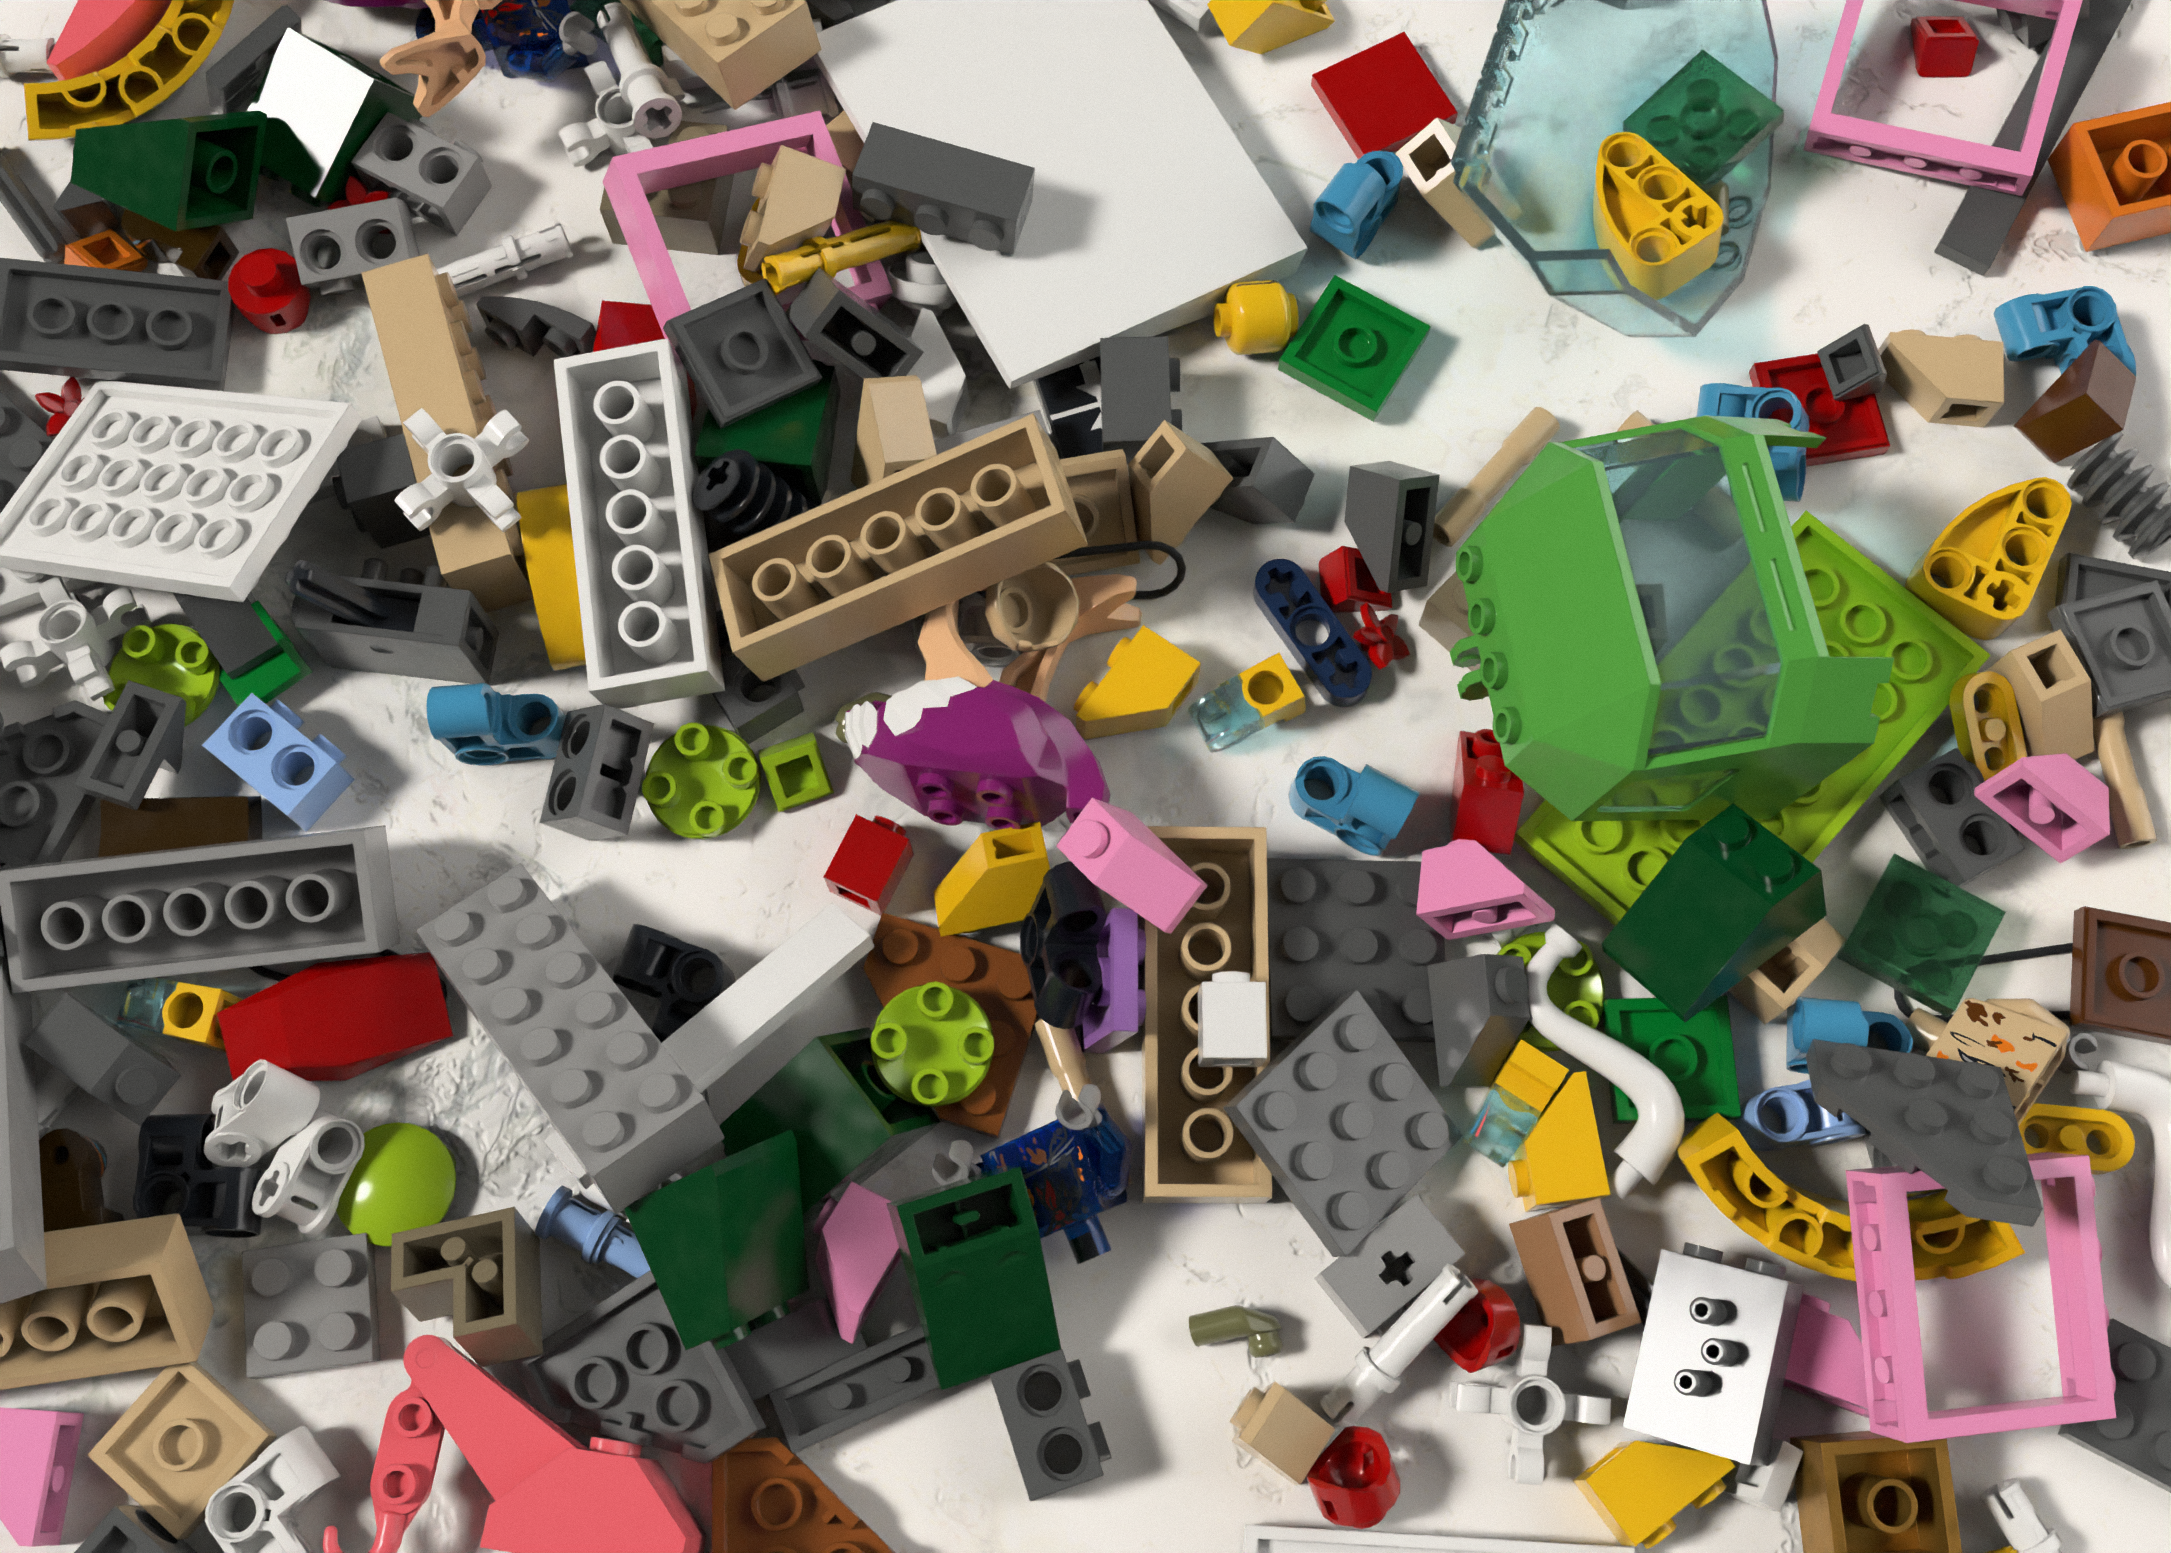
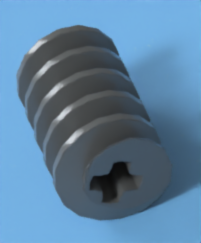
M2120 431L2099 442L2072 466L2070 470L2075 469V471L2069 478L2067 486L2072 491L2091 486L2085 494L2082 503L2087 508L2106 503L2099 513L2097 520L2102 525L2121 520L2113 534V538L2121 542L2137 537L2128 552L2131 558L2137 559L2151 554L2171 540V502L2167 504L2161 502L2170 485L2167 481L2151 487L2145 484L2155 469L2151 464L2136 470L2130 468L2139 451L2136 447L2120 453L2114 450L2124 435Z

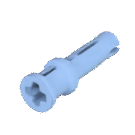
M563 1185L556 1190L538 1220L535 1229L536 1236L544 1240L552 1236L581 1251V1259L590 1264L593 1262L599 1264L603 1260L630 1273V1275L636 1278L650 1271L635 1233L621 1226L622 1219L618 1218V1214L610 1210L602 1213L572 1197L573 1190Z

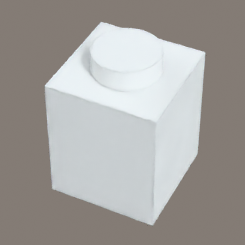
M1227 971L1212 974V982L1201 983L1198 990L1199 1067H1261L1267 1059L1266 982H1250L1249 973Z

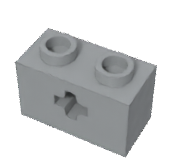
M1415 1194L1370 1231L1346 1257L1336 1259L1314 1279L1362 1338L1369 1335L1375 1329L1383 1336L1408 1309L1405 1304L1423 1289L1426 1290L1440 1275L1447 1263L1453 1265L1466 1253L1419 1196ZM1381 1257H1384L1389 1263L1399 1258L1404 1262L1407 1268L1400 1275L1405 1283L1404 1286L1397 1280L1386 1285L1379 1277L1386 1268Z

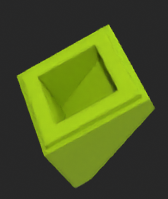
M813 732L758 751L779 812L834 794Z

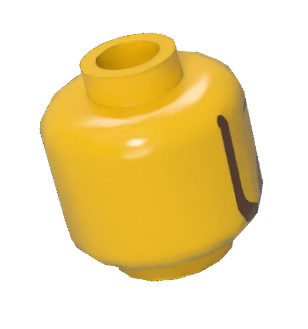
M1276 280L1234 283L1226 291L1223 303H1216L1214 306L1213 323L1216 336L1225 337L1229 349L1236 355L1281 351L1285 348L1289 338L1294 337L1298 330L1299 316L1296 298L1294 294L1286 293L1285 288Z

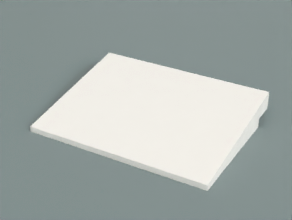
M896 0L817 33L822 50L817 52L813 58L863 143H865L872 123L875 122L1035 168L1032 203L1013 255L998 250H983L970 242L945 235H930L920 230L921 241L1009 389L1100 356V338L1152 337L1213 314L1215 304L1223 303L1225 293L1231 285L1237 282L1279 280L1296 273L1307 251V245L1148 0Z

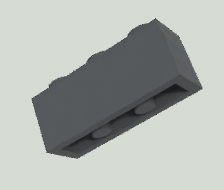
M873 122L852 174L853 209L864 212L874 219H889L917 227L930 235H945L970 242L983 250H998L1013 255L1032 203L1035 168Z

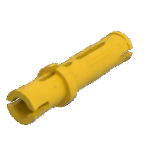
M889 220L827 239L821 236L806 239L803 245L797 249L764 257L763 260L765 262H762L761 265L762 275L775 293L808 282L818 268H821L834 278L836 273L883 259L893 254L917 249L919 247L918 243H921V232L917 227Z

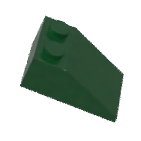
M1733 803L1684 840L1601 943L1602 950L1682 1021L1687 1022L1827 916L1821 869Z

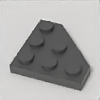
M74 700L52 708L54 714L25 725L15 722L4 727L3 739L0 742V864H9L17 868L35 864L61 862L97 798L81 792L74 783L110 714Z
M1812 1040L1806 1054V1062L1814 1101L1834 1117L1845 1112L1869 1130L1871 1134L1867 1142L1909 1174L1920 1169L1948 1190L1944 1200L1966 1217L2030 1227L2035 1225L2043 1208L2001 1067L1984 1065L1977 1062H1963L1923 1056L1916 1053L1863 1047L1851 1043Z
M651 1270L542 1340L543 1354L512 1360L536 1409L550 1420L578 1424L598 1430L599 1434L644 1447L651 1445L679 1453L683 1458L706 1464L715 1461L766 1428L761 1415L724 1348L716 1351L710 1340L687 1351L685 1350Z

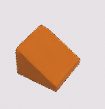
M113 229L65 245L64 264L142 272L148 266V260Z

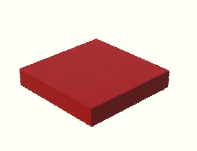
M1405 32L1312 74L1311 87L1358 159L1372 151H1388L1393 153L1398 151L1436 118L1451 124L1456 123L1457 110Z
M1818 353L1754 363L1749 370L1752 387H1779L1794 393L1809 417V432L1826 437L1817 448H1806V467L1883 455L1890 448L1891 445L1876 395L1870 394L1843 401L1834 400ZM1786 408L1778 409L1772 412L1768 419H1778L1789 424L1794 415L1793 410Z

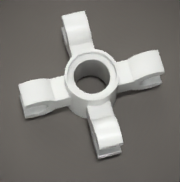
M604 59L584 68L592 83L590 84L591 89L597 98L595 106L597 118L587 123L578 122L570 124L558 132L566 146L564 147L574 167L588 164L599 152L607 148L617 156L654 148L652 145L654 138H647L635 129L632 120L633 108L623 100L619 86L616 84ZM669 78L668 94L677 100L681 111L689 110L683 100L685 94L676 78ZM624 121H630L626 124H620Z
M422 408L403 422L406 428L413 434L412 438L428 454V466L432 472L421 483L413 484L404 489L394 500L404 511L405 517L419 531L430 526L438 518L442 509L451 501L463 507L478 505L503 533L522 518L513 508V502L496 485V474L492 468L503 458L517 454L529 442V439L520 431L522 426L506 409L493 416L484 427L483 432L475 439L462 433L446 435ZM466 464H473L466 474L452 477L457 468Z
M55 576L38 585L39 593L47 606V609L43 611L36 623L38 638L32 641H16L3 647L0 650V658L4 669L7 672L15 670L20 685L23 688H29L41 683L47 677L49 670L64 664L69 669L77 685L84 683L92 701L114 691L113 682L104 667L109 663L115 652L113 638L120 634H125L132 627L138 625L150 626L152 622L146 607L143 604H136L129 587L114 590L106 596L103 605L88 611L81 604L75 592L69 594L61 576Z
M1520 1323L1521 1335L1516 1349V1371L1506 1375L1498 1386L1451 1381L1449 1407L1461 1412L1499 1414L1504 1422L1512 1426V1443L1508 1456V1478L1515 1479V1483L1542 1486L1544 1478L1543 1436L1553 1432L1561 1424L1562 1420L1610 1425L1611 1398H1604L1598 1394L1562 1392L1553 1381L1547 1379L1552 1328L1541 1324ZM1537 1386L1543 1398L1542 1408L1535 1417L1522 1420L1516 1408L1518 1395L1526 1387Z

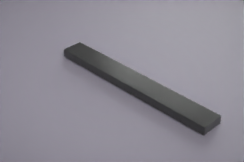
M2089 0L2090 18L2075 26L2033 176L2023 195L2018 196L1969 186L1934 253L1981 276L1985 275L1991 267L2132 0ZM2051 38L2048 39L1991 146L2019 152Z

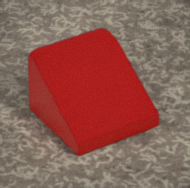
M1916 16V18H1912L1910 27L1915 68L1918 75L1921 77L1969 76L1972 71L1979 39L1964 16Z
M1341 546L1319 561L1321 596L1332 612H1361L1360 606L1366 602L1374 611H1388L1393 608L1391 592L1387 593L1379 590L1359 549Z

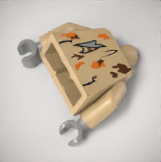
M1966 998L1948 1023L1921 1008H1917L1905 1024L1912 1036L1913 1046L1926 1052V1056L2001 1067L2018 1127L2057 1069L2065 1074H2070L2074 1069H2089L2086 1063L2077 1058L2075 1050L2086 1054L2097 1049V1041L2092 1035L2079 1033L2070 1036V1029L2066 1024L2030 998L1987 999L1985 1001Z

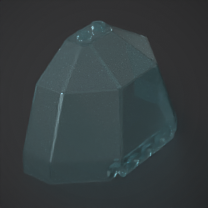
M1505 0L1497 23L1498 31L1493 35L1481 70L1482 78L1477 82L1465 118L1466 125L1461 129L1450 162L1456 172L1453 179L1454 185L1465 202L1549 296L1629 338L1696 337L1744 280L1771 189L1778 53L1767 1ZM1614 133H1635L1650 143L1680 171L1691 167H1701L1725 182L1729 188V232L1721 236L1715 263L1709 269L1659 300L1653 299L1631 285L1611 250L1599 249L1593 226V197L1597 158L1602 141Z

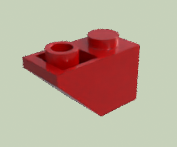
M1482 729L1475 733L1460 731L1449 816L1451 841L1459 839L1476 840L1488 852L1511 855L1524 796L1523 780L1505 766L1501 746L1496 741L1493 730Z

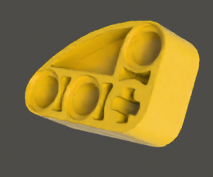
M1618 132L1603 140L1598 152L1593 197V226L1596 240L1606 265L1623 288L1636 299L1657 301L1668 296L1715 263L1718 256L1724 220L1723 210L1711 197L1644 138L1635 133Z
M2041 477L2015 483L1986 495L1967 507L1946 526L1917 560L1905 581L1904 587L1966 635L1980 640H1991L2002 635L2029 607L2070 513L2072 502L2069 492L2058 481ZM2028 507H2032L2033 509L2038 511L2042 518L2036 517L2034 514H2032ZM2006 552L2016 556L2021 565L2012 562ZM1931 574L1942 578L1947 584L1948 589L1936 584L1931 578Z
M567 483L520 491L517 493L516 500L518 513L522 517L519 520L524 555L535 608L550 664L555 671L585 666L586 659Z

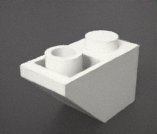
M922 308L915 326L908 325L904 330L924 352L906 376L916 375L921 380L933 440L956 434L969 398L966 375L933 311Z

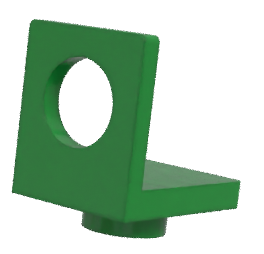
M258 600L251 604V607L283 650L233 680L224 669L220 670L219 679L238 707L251 693L266 704L313 672L286 633Z

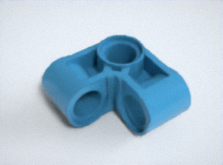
M1372 151L1364 154L1355 164H1343L1313 205L1314 214L1309 227L1310 232L1353 259H1358L1366 251L1378 229L1394 210L1398 202L1403 177V165L1399 157L1393 152Z
M2083 286L2048 294H2028L2005 302L1996 308L1993 313L2009 361H2026L2045 357V360L2053 358L2055 365L2059 366L2062 375L2095 339L2101 341L2136 376L2134 354L2127 344L2117 314L2116 304L2112 296L2104 289L2096 286ZM2075 317L2081 319L2084 324H2081Z
M1710 383L1700 386L1696 417L1708 415L1768 419L1772 412L1786 408L1793 410L1794 415L1789 423L1791 428L1801 432H1809L1810 428L1809 417L1797 396L1788 389L1779 387H1743L1726 383ZM1767 445L1783 501L1800 502L1805 485L1807 447Z
M479 683L432 687L427 696V719L432 736L455 755L456 760L470 765H496L506 761L552 759L556 757L566 715L551 698L545 695H501L499 692H495L489 684ZM543 717H551L550 724L546 730L540 734L529 735L534 722Z
M1318 756L1305 761L1298 769L1288 795L1290 806L1300 818L1337 836L1342 842L1357 851L1371 856H1379L1390 840H1395L1420 792L1368 764L1365 765L1360 774L1333 758ZM1310 779L1324 781L1329 785L1332 797L1327 800H1318L1311 797L1305 789L1304 782Z
M1798 997L1796 1003L1787 1008L1786 1069L1792 1072L1809 1074L1806 1054L1813 1039L1851 1043L1867 1047L1869 1031H1872L1885 1039L1888 1050L1903 1053L1911 1052L1913 1039L1904 1022L1896 1016L1884 1012L1861 1011L1859 1002Z

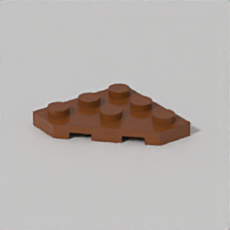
M882 912L873 938L875 947L869 951L863 969L883 1008L903 991L919 985H925L928 982L937 981L969 995L987 1015L994 1037V1052L988 1073L980 1085L965 1098L949 1105L934 1108L941 1122L999 1139L1035 1028L1034 1024L1038 1019L1027 968L1023 963L1021 954L956 934L941 937L939 929Z
M780 1438L748 1439L715 1461H712V1553H896L796 1454H793L791 1449Z

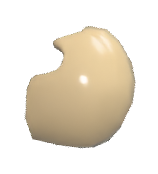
M1046 562L989 586L986 590L985 616L993 636L1011 649L1022 652L1040 651L1058 646L1066 641L1078 623L1080 601L1072 580L1055 564Z

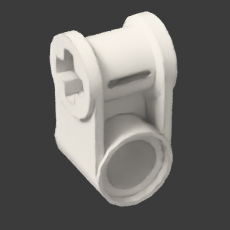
M260 1059L254 1062L244 1074L226 1087L218 1090L213 1096L211 1111L215 1115L216 1120L214 1130L205 1139L204 1154L210 1161L223 1167H248L257 1163L271 1149L288 1137L299 1133L307 1126L318 1107L320 1099L319 1088L317 1085L266 1060Z
M316 1109L312 1119L304 1129L281 1143L270 1167L264 1172L254 1191L252 1199V1210L254 1213L264 1218L276 1215L296 1223L299 1231L308 1236H316L321 1233L334 1216L339 1198L357 1162L362 1157L365 1144L364 1135L359 1126L338 1115ZM332 1129L331 1144L324 1152L318 1154L319 1139L324 1132ZM297 1196L301 1199L299 1202L291 1200V1197Z

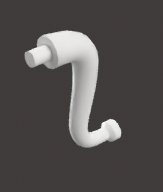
M1553 923L1545 932L1546 943L1538 950L1525 968V975L1529 986L1527 995L1530 1014L1529 1021L1542 1036L1604 1076L1622 1090L1635 1104L1638 1111L1637 1122L1625 1139L1614 1150L1623 1161L1608 1177L1609 1188L1624 1200L1643 1177L1655 1185L1675 1156L1684 1132L1685 1114L1681 1098L1675 1086L1663 1071L1641 1054L1565 1014L1550 1000L1547 994V983L1552 972L1563 958H1573L1583 948L1571 935Z
M2103 1060L2097 1066L2096 1071L2074 1069L2069 1076V1089L2072 1094L2094 1096L2099 1109L2130 1112L2140 1115L2151 1128L2154 1142V1179L2150 1211L2149 1244L2155 1268L2163 1282L2171 1289V1082L2153 1071Z

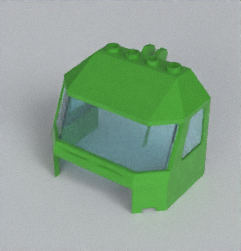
M1705 415L1570 441L1549 442L1456 552V573L1463 582L1469 608L1468 625L1471 632L1475 635L1458 640L1454 648H1451L1450 656L1453 666L1464 668L1480 664V669L1466 673L1462 677V681H1459V684H1457L1460 699L1471 701L1489 697L1494 716L1492 724L1493 734L1496 741L1500 743L1505 766L1571 821L1711 820L1733 803L1753 819H1770L1874 744L1880 717L1871 713L1877 684L1889 683L1894 657L1829 656L1767 447L1769 445L1817 448L1826 437L1812 432L1795 430L1791 428V424L1778 419Z

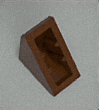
M2094 339L2013 427L2045 458L2052 463H2057L2124 430L2137 377L2101 341Z

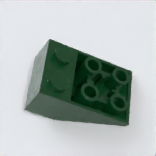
M1006 1165L886 1203L941 1391L1061 1349L1039 1229L1020 1167Z

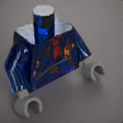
M502 0L493 9H479L482 18L474 20L472 24V35L482 45L484 52L493 50L503 76L508 78L519 77L552 83L568 69L588 66L589 62L586 55L593 54L597 49L596 38L588 34L589 31L594 29V22L579 12H571L567 0Z
M1087 1084L1083 1085L1078 1101L1072 1097L1069 1090H1063L1055 1110L1057 1120L981 1154L980 1157L983 1162L972 1163L974 1150L969 1142L965 1140L952 1142L949 1157L953 1162L948 1160L943 1154H936L932 1166V1175L938 1183L946 1185L1006 1165L1020 1167L1039 1229L1040 1239L1063 1230L1078 1265L1112 1250L1098 1215L1127 1202L1128 1194L1126 1187L1129 1180L1132 1144L1106 1111L1104 1104L1100 1103V1089L1096 1085Z

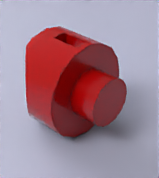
M274 248L257 249L244 255L233 266L228 277V292L242 315L256 328L269 334H281L292 331L305 322L311 298L310 287L301 285L296 260L291 255Z
M1478 1278L1470 1280L1477 1288L1478 1294L1471 1298L1433 1338L1454 1362L1469 1373L1507 1360L1517 1349L1521 1335L1519 1316L1511 1298L1503 1288L1492 1281Z
M1345 1427L1306 1475L1320 1512L1325 1519L1335 1525L1353 1526L1360 1529L1370 1528L1378 1524L1385 1517L1387 1511L1395 1505L1400 1494V1478L1389 1449L1381 1434L1369 1427Z

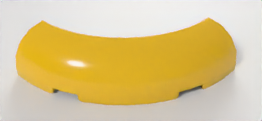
M172 0L163 18L149 35L132 49L127 56L113 65L98 72L95 71L68 80L49 83H24L28 140H63L75 138L76 129L124 124L144 115L167 100L188 82L206 61L224 30L231 14L234 0Z
M1718 1112L1698 1124L1683 1138L1680 1146L1677 1148L1682 1163L1695 1183L1718 1210L1742 1231L1762 1243L1772 1252L1802 1267L1832 1277L1856 1281L1849 1201L1829 1198L1804 1190L1770 1171L1751 1150L1740 1131ZM1947 1189L1922 1198L1907 1200L1915 1281L1946 1277L1947 1279L1963 1278L1997 1267L2025 1253L2009 1223L1966 1217L1944 1200L1948 1192Z

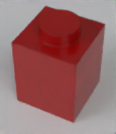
M856 814L823 876L829 891L881 916L882 912H885L914 856L910 839L904 837L906 830L899 824L882 816H875L873 821H870Z

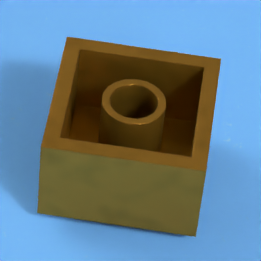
M1870 1431L1789 1437L1790 1444L1803 1451L1796 1470L1795 1480L1803 1553H1962L1947 1438L1905 1443Z

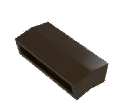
M261 796L143 798L137 811L106 800H100L101 837L98 857L262 839Z

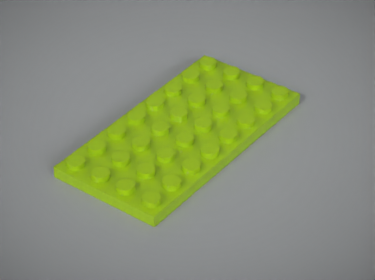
M1806 510L1791 528L1829 656L1894 657L1889 683L1877 684L1871 713L1880 717L1874 744L1772 818L1755 819L1813 863L1949 705L1950 693L1957 680L1964 675L1976 673L1991 655ZM1753 570L1659 673L1662 685L1647 758L1765 737L1780 662ZM1722 770L1632 782L1622 788L1608 801L1686 799ZM1545 799L1516 831L1514 841L1616 926L1684 840L1710 820L1571 821Z

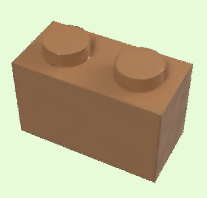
M1600 1198L1561 1207L1509 1224L1541 1323L1546 1327L1552 1328L1551 1346L1589 1341L1641 1323Z

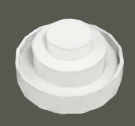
M929 252L911 253L907 255L906 260L895 262L888 267L887 278L893 291L892 296L898 298L904 306L909 307L911 314L919 316L921 309L924 308L933 311L935 317L942 314L943 309L950 308L953 302H957Z

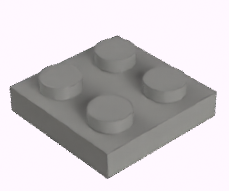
M367 1233L242 1251L247 1378L260 1379L380 1361L374 1244L368 1243Z

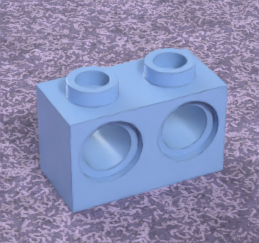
M251 693L202 746L307 832L355 780L339 765L347 756L320 733L312 741L298 731L304 721L278 699L269 707ZM266 732H272L271 739L266 746L259 750H253V745L259 736ZM315 766L312 777L304 784L295 786V779L298 773L306 767Z

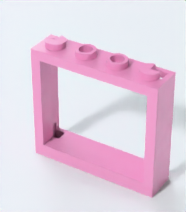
M1846 0L1803 151L2022 196L2033 176L2083 0H1955L2057 20L2019 152L1831 113L1864 0Z
M820 110L612 157L603 179V184L665 339L668 338L663 330L666 321L690 311L691 308L645 194L760 167L762 162L771 165L781 145L842 167ZM846 174L836 215L831 223L835 236L867 227L861 211L853 209L852 189ZM880 259L849 268L855 286L848 287V289L880 311L893 294ZM792 302L781 305L785 312ZM790 320L801 341L808 340Z
M2053 1152L2027 1154L2034 1180H2041L2063 1396L1931 1412L1927 1410L1907 1192L1945 1188L1920 1169L1912 1174H1909L1900 1166L1846 1170L1870 1432L1901 1442L1912 1443L2116 1418L2114 1401L2116 1380L2110 1362L2107 1333L2109 1313L2104 1303L2100 1266L2102 1247L2097 1237L2094 1208L2096 1186L2091 1174L2089 1155Z

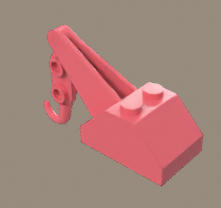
M422 1335L415 1338L407 1346L403 1361L404 1367L411 1377V1384L407 1390L399 1393L388 1407L370 1482L377 1532L373 1547L368 1553H397L404 1532L430 1495L445 1428L495 1500L488 1507L480 1544L482 1548L512 1553H704L707 1539L706 1533L660 1462L656 1459L640 1457L641 1445L615 1439L591 1437L588 1449L453 1346L449 1340L434 1335ZM333 1525L327 1526L324 1530L322 1545L324 1553H344L338 1544L337 1528Z

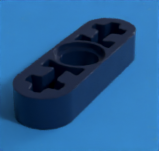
M1273 559L1262 565L1256 574L1253 596L1266 619L1318 692L1328 703L1337 707H1350L1359 703L1365 697L1372 679L1371 666L1366 657L1300 566L1287 559ZM1273 578L1280 584L1287 581L1292 583L1289 590V598L1296 609L1288 619H1285L1284 616L1288 615L1290 604L1283 594L1276 592L1270 595L1268 593L1271 579ZM1305 620H1316L1326 627L1328 638L1320 645H1306L1298 639L1295 629ZM1336 646L1340 649L1336 651L1334 662L1343 673H1349L1353 670L1357 674L1353 683L1354 688L1352 689L1345 683L1338 684L1337 686L1332 683L1336 670L1327 656ZM1324 659L1321 664L1316 663V661Z

